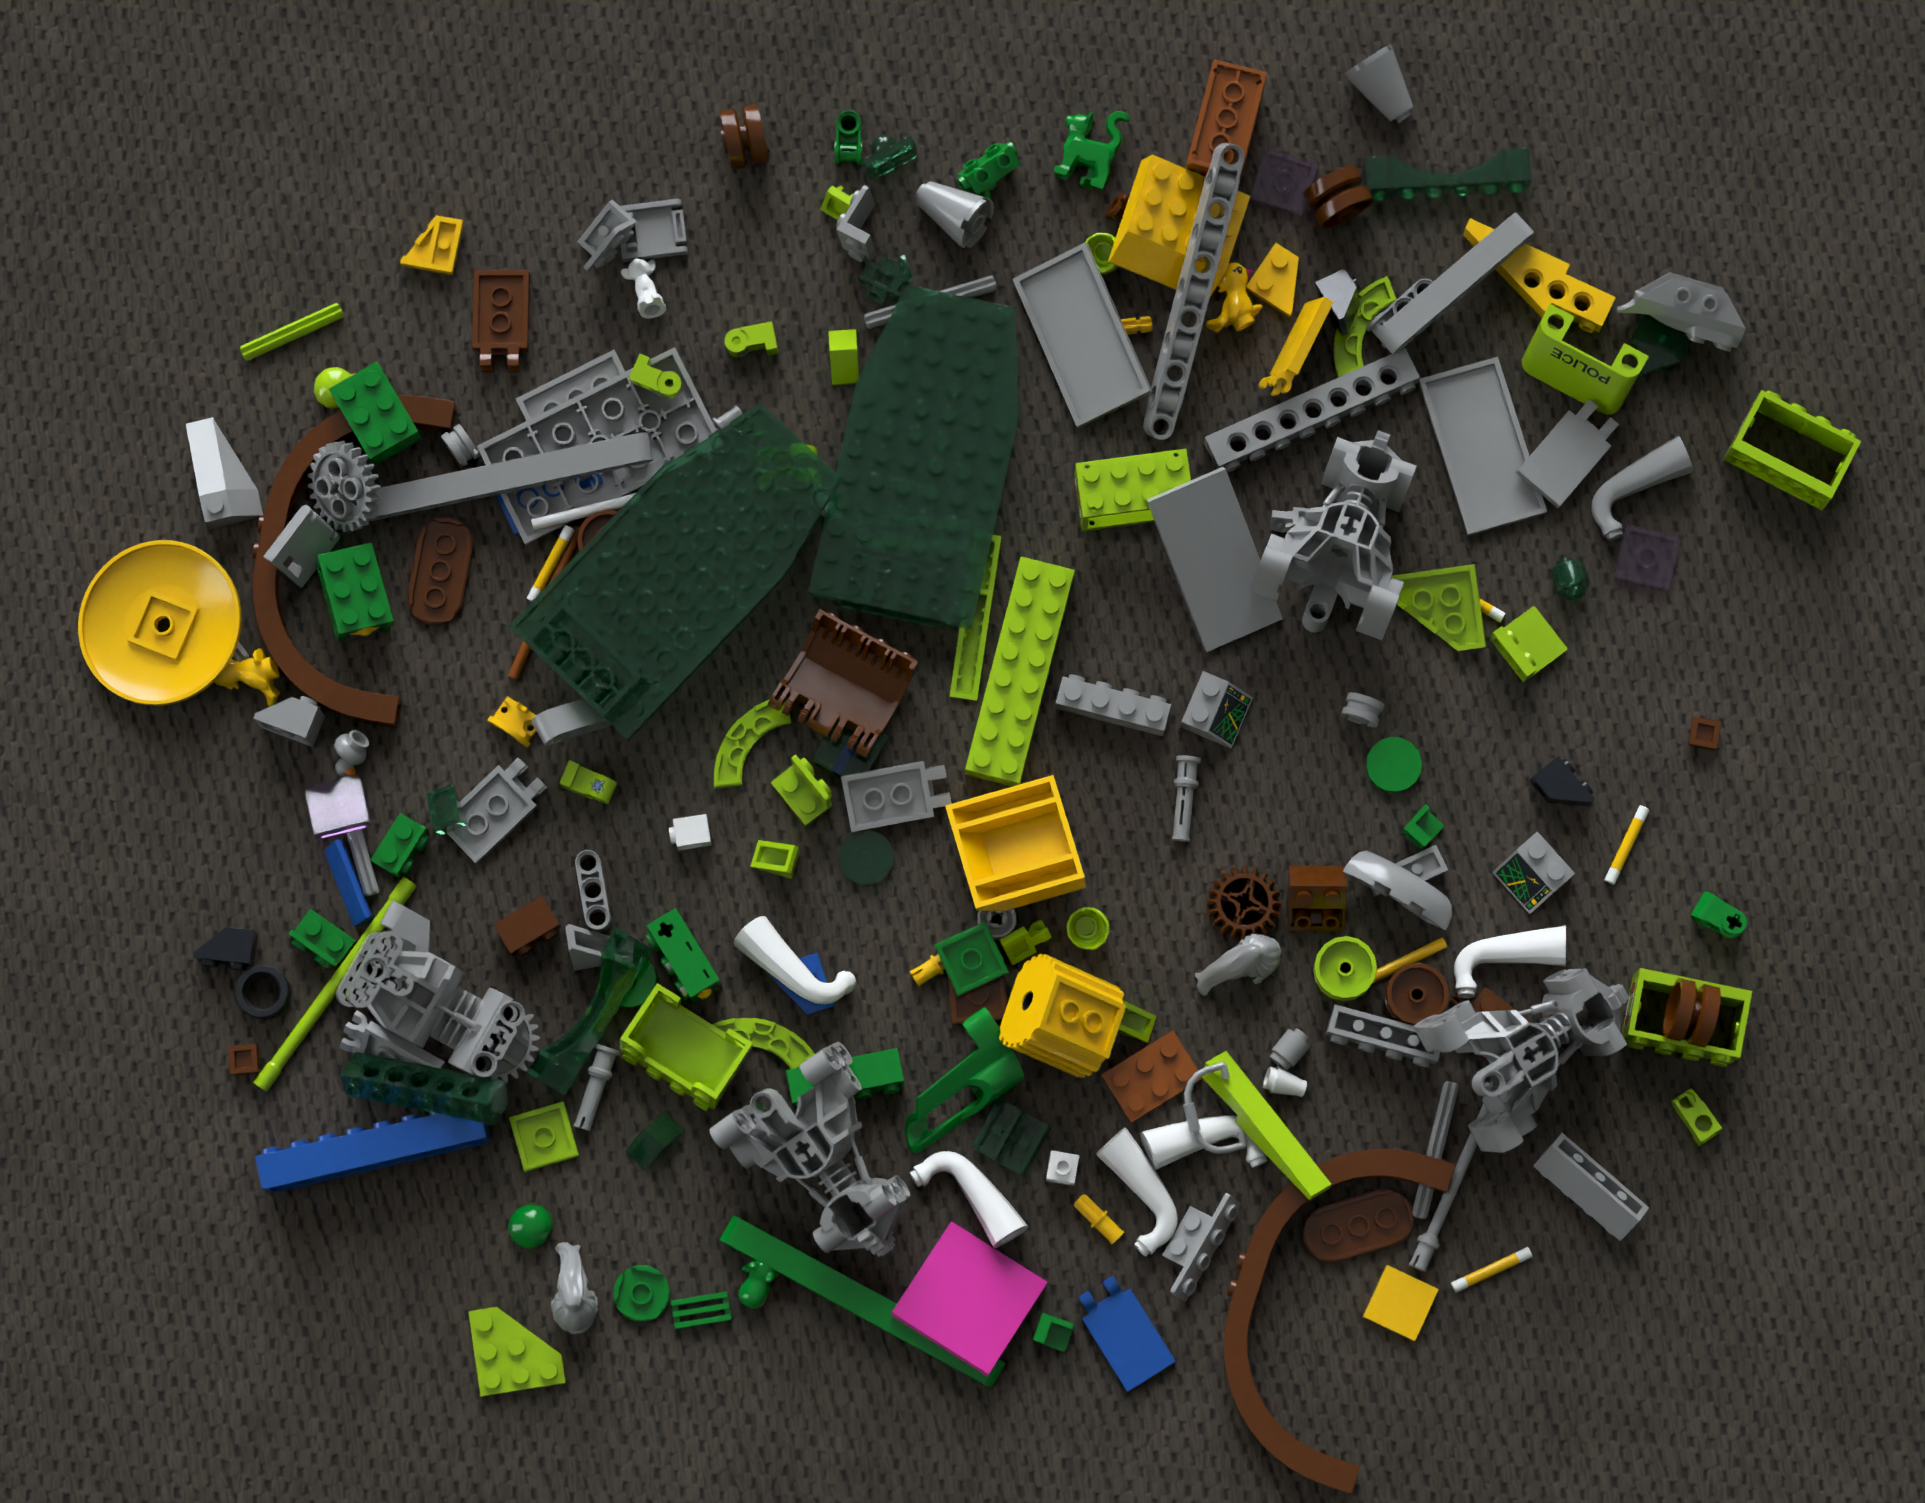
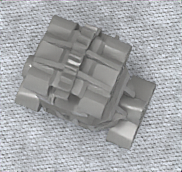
M1378 430L1374 440L1350 442L1337 437L1321 482L1322 485L1333 488L1324 500L1323 506L1310 508L1306 512L1305 518L1291 528L1285 538L1271 534L1250 592L1277 602L1285 580L1298 584L1296 589L1298 591L1306 586L1314 585L1302 617L1303 626L1310 632H1320L1325 628L1338 594L1342 597L1347 609H1349L1350 604L1364 608L1356 628L1357 632L1382 640L1391 620L1404 582L1391 577L1393 572L1389 550L1391 537L1383 530V526H1385L1386 508L1399 513L1416 465L1402 461L1387 445L1390 434ZM1310 613H1318L1322 618L1316 619Z
M392 901L380 922L381 925L390 929V931L371 933L365 938L337 988L336 999L338 1002L346 1007L362 1008L367 1006L383 1028L420 1048L424 1047L429 1037L454 1049L447 1063L464 1073L479 1077L489 1076L492 1085H496L498 1077L501 1078L503 1083H508V1074L517 1079L518 1068L523 1071L528 1070L524 1064L525 1060L534 1062L533 1057L529 1055L530 1051L539 1050V1048L532 1045V1041L540 1039V1036L532 1035V1031L538 1028V1025H530L528 1022L534 1015H525V1010L520 1003L512 1001L511 997L489 987L483 999H480L458 987L465 973L434 954L429 953L430 920ZM390 937L393 938V940H392V943L394 944L393 949H391V940H390ZM360 962H362V964L360 965L358 971L356 972L357 965H358ZM368 964L371 967V972L369 975L367 973ZM378 968L382 971L378 974L379 976L375 978ZM390 976L393 977L392 982L390 980H386L385 984L381 982L384 979H388ZM402 981H403L404 984H406L405 987H404V989L401 988V987H402ZM344 989H347L346 995L343 994ZM506 1007L510 1009L511 1013L508 1020H505L503 1014ZM491 1034H493V1037L496 1039L495 1043H493V1039L490 1038ZM481 1057L483 1066L480 1070H477L475 1063Z
M1564 969L1550 975L1543 981L1549 993L1544 995L1542 1004L1530 1006V1009L1520 1012L1517 1010L1475 1012L1468 1000L1452 1007L1441 1015L1427 1017L1414 1026L1427 1052H1435L1436 1050L1441 1052L1455 1050L1456 1053L1474 1052L1475 1055H1482L1489 1061L1490 1065L1478 1071L1472 1080L1473 1090L1476 1094L1484 1096L1482 1101L1489 1114L1483 1115L1468 1124V1128L1481 1151L1502 1153L1517 1147L1524 1141L1522 1136L1537 1126L1531 1114L1540 1107L1548 1091L1554 1090L1557 1086L1556 1071L1560 1064L1563 1065L1578 1048H1580L1584 1056H1608L1627 1045L1620 1032V1007L1629 999L1623 985L1617 984L1608 987L1589 975L1587 969ZM1582 1006H1584L1592 1018L1590 1022L1580 1026L1576 1013L1583 1010ZM1542 1012L1543 1018L1539 1020V1023H1528L1522 1015L1529 1013L1533 1015ZM1561 1044H1570L1558 1057L1557 1049L1561 1047ZM1489 1076L1491 1082L1486 1090L1484 1081Z
M836 1042L823 1048L800 1065L802 1074L814 1087L798 1097V1107L795 1115L781 1094L773 1089H765L756 1093L751 1098L750 1105L732 1112L709 1130L716 1144L722 1149L729 1147L744 1168L749 1169L757 1164L759 1167L778 1176L776 1179L779 1182L787 1178H794L809 1191L808 1193L825 1207L820 1219L821 1226L813 1231L815 1241L824 1252L866 1248L867 1251L870 1249L873 1255L877 1254L880 1257L894 1249L895 1238L892 1236L894 1233L892 1229L906 1199L910 1197V1192L906 1184L898 1176L886 1180L883 1178H870L864 1160L859 1155L854 1141L855 1132L862 1128L861 1121L858 1122L856 1103L853 1096L861 1091L862 1088L859 1080L849 1067L853 1062L850 1053L843 1044ZM762 1096H766L770 1099V1110H767L762 1106ZM851 1147L856 1157L854 1161L861 1178L859 1181H856L854 1175L857 1174L856 1171L851 1173L848 1169L851 1164L845 1165L842 1160ZM819 1175L822 1181L818 1184H825L827 1190L824 1193L830 1192L833 1198L829 1200L815 1187L811 1188L802 1179ZM854 1202L860 1203L867 1214L873 1219V1224L867 1228L863 1227L859 1217L852 1208Z

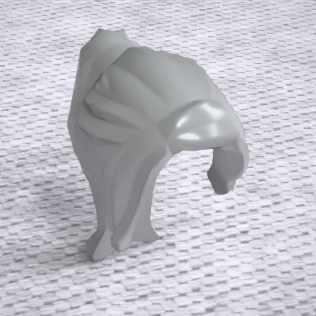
M1260 934L1246 936L1245 939L1240 940L1234 948L1219 957L1205 970L1195 973V977L1198 980L1196 985L1198 992L1206 996L1213 986L1226 980L1246 976L1256 977L1253 980L1255 984L1261 983L1280 964L1282 951L1279 943L1273 938Z
M562 1242L555 1247L560 1255L561 1266L557 1282L558 1292L551 1301V1310L554 1320L562 1330L568 1331L571 1334H580L587 1331L594 1322L598 1311L597 1297L594 1291H589L587 1288L588 1279L582 1266L579 1252L581 1246H572L568 1242Z

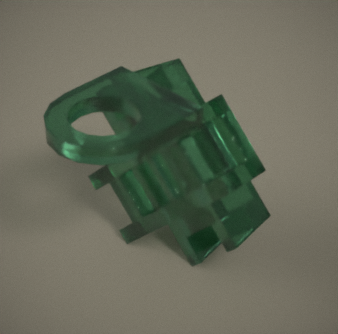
M886 253L883 254L879 265L866 260L864 263L866 267L862 275H858L859 282L868 286L864 297L883 306L888 295L901 300L908 284L913 282L911 270L904 253L899 254L897 262L888 259V254Z

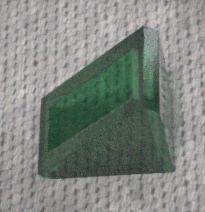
M453 784L427 794L435 832L443 835L468 825Z
M664 1111L642 1129L626 1152L646 1171L685 1132V1129Z

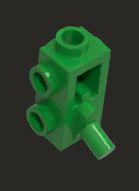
M1010 141L1006 144L996 143L985 150V155L978 160L972 159L963 166V170L957 174L959 177L956 179L957 183L963 191L976 195L979 194L991 200L990 190L997 186L996 182L1021 164L1016 157L1019 155L1017 149Z

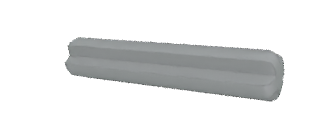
M351 815L343 819L345 831L363 894L366 897L373 896L379 893V888L359 818L356 815Z

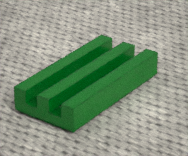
M727 1291L671 1300L675 1329L732 1320ZM723 1299V1304L678 1310L680 1305ZM725 1310V1315L680 1322V1317Z

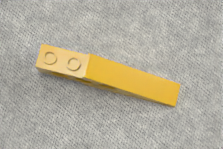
M1470 218L1463 236L1475 247L1494 229ZM1524 244L1496 268L1498 273L1541 318H1543L1549 305L1552 304L1574 316L1573 321L1579 323L1578 327L1589 333H1593V331L1599 333L1616 298L1567 275L1566 272L1570 264L1527 244ZM1526 278H1533L1538 286L1530 288L1526 286L1524 280ZM1559 290L1563 298L1554 299L1550 296L1549 291ZM1582 301L1586 303L1588 309L1580 311L1576 309L1574 303Z

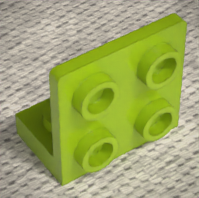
M1534 606L1503 628L1501 626L1490 637L1491 642L1523 683L1567 650L1565 644Z
M795 754L791 758L792 766L774 779L771 784L806 827L832 807L831 797L833 796L831 794L832 791L822 779L817 781L814 778V769L804 757L800 760Z

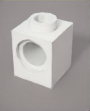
M706 814L673 819L674 827L669 828L671 844H677L678 851L712 845Z
M1051 1150L1046 1181L1074 1186L1079 1155Z

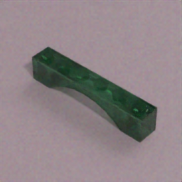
M1529 148L1504 149L1478 167L1451 174L1417 170L1402 163L1393 156L1365 157L1363 163L1364 185L1367 186L1374 200L1387 199L1389 195H1399L1400 198H1412L1417 193H1427L1429 197H1437L1443 195V192L1453 191L1455 195H1467L1471 193V190H1481L1484 194H1491L1497 192L1498 189L1509 188L1510 192H1521L1525 190V187H1529L1532 181Z
M615 927L601 950L599 983L587 1011L566 1035L541 1049L527 1073L565 1095L568 1089L573 1086L582 1066L588 1061L596 1043L603 1036L611 1018L619 1010L625 995L633 987L634 980L642 967L648 962L653 949Z

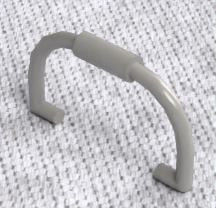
M1225 1062L1210 1065L1195 1072L1187 1082L1184 1091L1185 1104H1183L1190 1133H1193L1197 1143L1205 1150L1216 1154L1230 1153L1246 1148L1247 1141L1244 1131L1237 1133L1239 1143L1229 1146L1217 1147L1206 1142L1200 1134L1201 1128L1194 1102L1191 1099V1092L1198 1079L1208 1073L1221 1070L1223 1079L1230 1078Z

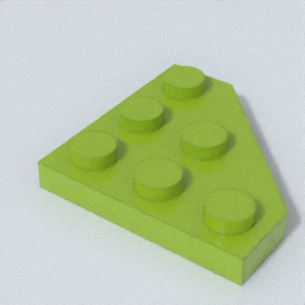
M1475 564L1391 576L1404 582L1397 605L1449 643L1454 649L1462 651L1486 647Z
M492 1307L468 1311L480 1397L566 1383L562 1354L501 1309Z

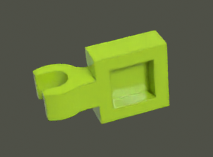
M1038 920L1030 926L1028 932L1023 926L999 939L1010 963L1014 965L1036 953L1037 951L1034 946L1049 940L1051 934L1043 921Z

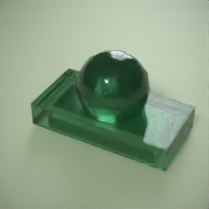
M883 134L877 136L872 142L871 152L873 155L863 159L862 162L865 173L869 180H872L916 158L918 153L911 136L896 142L890 135Z

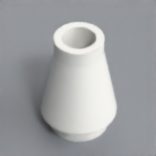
M1279 1066L1276 1068L1269 1067L1263 1082V1088L1268 1089L1269 1093L1296 1095L1299 1097H1303L1307 1087V1081L1296 1077Z

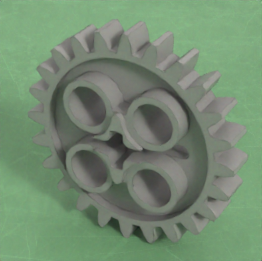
M345 441L333 442L319 448V453L313 455L316 462H312L309 465L313 472L307 473V476L313 482L307 485L314 491L310 498L317 501L314 509L320 508L322 510L320 517H327V524H334L335 530L342 529L343 532L354 531L369 525V520L375 518L373 511L379 510V507L374 502L381 500V497L376 494V490L380 489L381 486L374 482L379 476L371 472L374 464L368 465L366 463L368 455L361 456V448H354L353 443L346 444Z

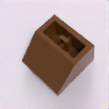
M1289 866L1288 931H1344L1347 895L1346 873L1343 872L1345 866Z

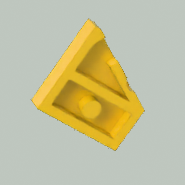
M436 215L429 223L428 229L417 238L415 245L408 254L401 258V266L453 275L464 226L463 220Z
M1275 243L1246 285V290L1290 317L1293 310L1299 257Z

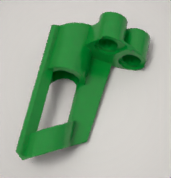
M985 1007L962 1023L967 1030V1034L978 1049L916 1098V1111L908 1116L904 1128L907 1146L914 1153H919L1024 1079L1020 1062L1011 1048L1005 1046L1000 1041V1027ZM966 1086H969L977 1100L930 1132L927 1124L928 1113Z

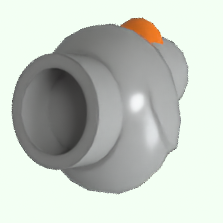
M352 730L349 734L340 735L335 741V750L341 757L335 765V770L342 777L354 776L356 774L354 765H360L366 759V748L369 745V741L360 731Z

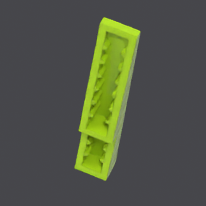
M974 532L950 697L975 701L978 699L1002 536Z
M1225 1051L1207 1061L1204 1068L1221 1062L1226 1063L1230 1078L1223 1079L1221 1070L1202 1076V1078L1237 1114L1235 1123L1309 1200L1330 1189L1332 1185L1228 1052Z

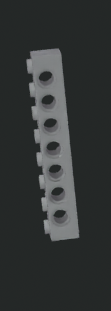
M1404 348L1395 355H1388L1205 437L1204 445L1215 468L1224 467L1228 473L1241 466L1240 462L1250 459L1253 462L1266 455L1265 451L1271 448H1275L1277 451L1291 444L1290 440L1298 436L1301 439L1312 436L1316 433V428L1323 425L1326 428L1335 426L1341 422L1340 418L1350 414L1351 417H1355L1366 411L1365 407L1370 404L1382 405L1391 399L1390 396L1397 392H1400L1401 395L1407 394L1416 388L1415 384L1418 383L1420 377L1406 348ZM1384 374H1389L1394 378L1395 383L1386 385L1381 381L1380 377ZM1364 385L1369 389L1370 394L1361 396L1356 392L1355 388ZM1335 396L1341 397L1345 405L1335 407L1330 399ZM1311 407L1316 408L1320 412V416L1310 418L1305 410ZM1291 419L1295 423V427L1285 429L1281 426L1280 421ZM1258 430H1266L1270 438L1262 441L1256 437L1255 433ZM1233 441H1240L1244 444L1245 449L1236 452L1232 450L1230 444Z

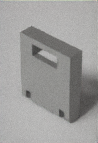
M681 199L620 206L637 221L635 224L637 242L620 243L623 262H630L636 258L646 260L688 254L687 246L676 247V245L687 243L683 210L672 211V208L682 207Z
M304 505L298 510L263 557L291 582L303 588L316 571L315 562L317 555L330 552L340 539V535L309 506ZM290 556L296 563L292 562L286 568L283 563Z

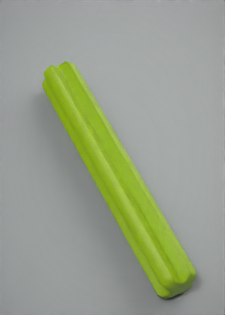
M335 303L242 345L240 351L244 359L249 361L343 318V311L340 305Z

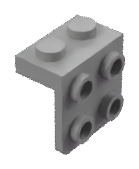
M864 185L860 191L857 190L853 194L850 201L851 206L846 214H841L836 228L842 248L849 251L848 254L853 259L872 263L876 256V251L871 235L860 229L875 203L870 188Z
M613 200L606 204L577 241L592 255L583 267L586 271L593 268L598 270L604 263L609 264L618 253L615 250L620 243H626L634 233L631 229L637 221Z

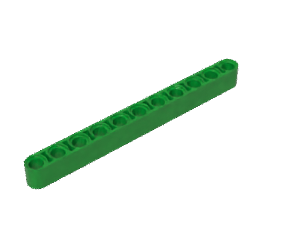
M734 1215L719 1241L731 1246L733 1249L765 1264L779 1274L781 1273V1275L803 1287H807L812 1292L829 1301L831 1300L836 1305L856 1314L858 1317L904 1342L906 1341V1343L926 1354L932 1355V1357L948 1366L956 1368L959 1372L991 1389L1006 1364L998 1359L988 1377L892 1317L891 1313L897 1303Z

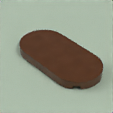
M439 517L428 525L426 524L420 531L417 540L407 602L412 614L420 622L430 626H441L452 621L461 611L473 553V538L469 529L460 520L453 517Z
M1380 1189L1316 1209L1309 1216L1303 1229V1240L1306 1248L1312 1255L1319 1260L1331 1263L1396 1245L1408 1236L1414 1223L1413 1207L1407 1198L1390 1189Z

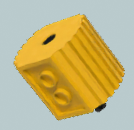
M1039 954L1038 957H1032L1031 961L1027 960L1016 977L1000 1025L1001 1033L999 1039L1005 1046L1078 1078H1084L1086 1075L1090 1076L1092 1072L1100 1069L1101 1063L1105 1059H1109L1112 1048L1116 1047L1121 1041L1118 1029L1126 1005L1123 1004L1124 993L1116 985L1051 956Z

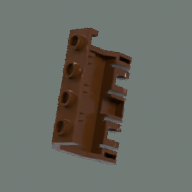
M820 609L815 616L812 630L802 651L785 678L777 686L768 702V706L779 711L788 698L782 709V713L788 716L798 701L805 705L798 716L797 721L804 724L812 710H814L806 724L807 727L828 738L836 724L839 723L831 736V740L837 742L845 728L854 731V734L850 737L847 748L853 751L861 736H863L855 753L867 758L896 712L915 674L918 661L910 654L890 647L884 640L875 639L866 634L858 626H851L840 620L837 615Z

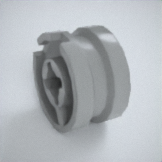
M458 424L453 427L454 431L441 435V438L458 464L463 468L468 465L467 461L473 458L475 460L480 457V453L478 450L476 451L475 445L462 426Z
M1348 693L1346 698L1348 704L1346 707H1343L1341 716L1346 717L1347 714L1349 721L1367 724L1368 727L1376 728L1380 721L1378 715L1383 712L1385 705L1363 694Z
M1014 909L1007 911L979 910L977 915L978 924L986 921L994 940H999L1012 933L1016 926V913ZM994 915L1002 917L1000 925L992 923L991 919Z

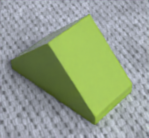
M856 329L829 331L832 385L860 384Z
M758 840L750 867L792 879L800 855L799 847Z
M1123 1000L1126 1008L1118 1032L1148 1043L1157 1016Z

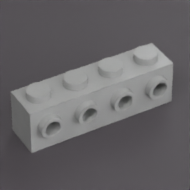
M1072 674L1069 675V678L1062 677L1055 704V709L1159 736L1164 735L1171 704L1166 703L1165 698L1151 695L1150 699L1141 697L1138 691L1124 688L1123 692L1114 690L1112 685L1097 681L1095 685L1085 682V678Z
M1334 1005L1325 1034V1036L1331 1037V1042L1340 1045H1347V1042L1359 1044L1358 1049L1374 1053L1375 1049L1385 1051L1386 1057L1396 1060H1402V1057L1413 1059V1064L1429 1068L1430 1064L1435 1065L1438 1062L1440 1050L1427 1052L1413 1025L1339 1005Z
M1563 1133L1558 1136L1534 1164V1167L1542 1176L1555 1184L1564 1195L1570 1197L1586 1214L1592 1216L1608 1233L1615 1236L1619 1241L1631 1231L1649 1209L1646 1204Z

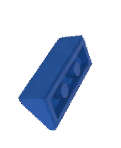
M339 839L335 840L325 849L324 853L354 927L373 920V915L344 843Z

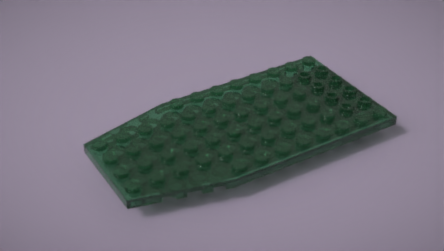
M912 285L906 286L856 382L808 595L835 600L838 607L944 629L945 624L972 630L1019 420L1015 307Z
M759 403L731 421L728 426L709 435L703 442L695 447H690L681 456L665 463L508 627L629 741L784 580L842 479L763 404Z

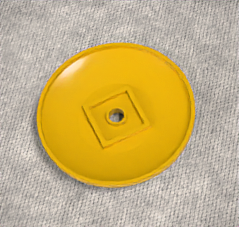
M172 540L149 541L132 546L108 561L95 575L85 592L78 620V636L84 659L100 683L128 701L160 706L187 700L208 688L230 663L238 645L241 632L240 600L233 581L226 570L213 557L201 549ZM168 618L170 620L169 629L165 632H159L158 623L160 620Z

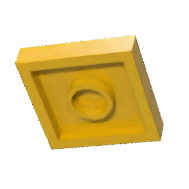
M1386 1265L1363 1317L1412 1341H1416L1439 1289Z

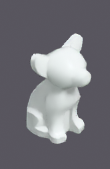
M636 258L629 264L628 269L621 270V274L625 279L636 281L635 291L639 299L637 306L640 315L643 318L659 317L666 311V304H664L662 297L657 294L655 285L649 278V275L655 271V261L650 260L646 262Z

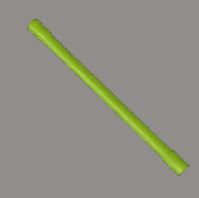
M403 876L389 895L385 905L277 1053L259 1073L253 1082L266 1092L270 1089L282 1072V1068L336 996L337 988L365 938L371 933H382L385 926L381 925L380 922L392 901L404 905L417 887L413 882Z

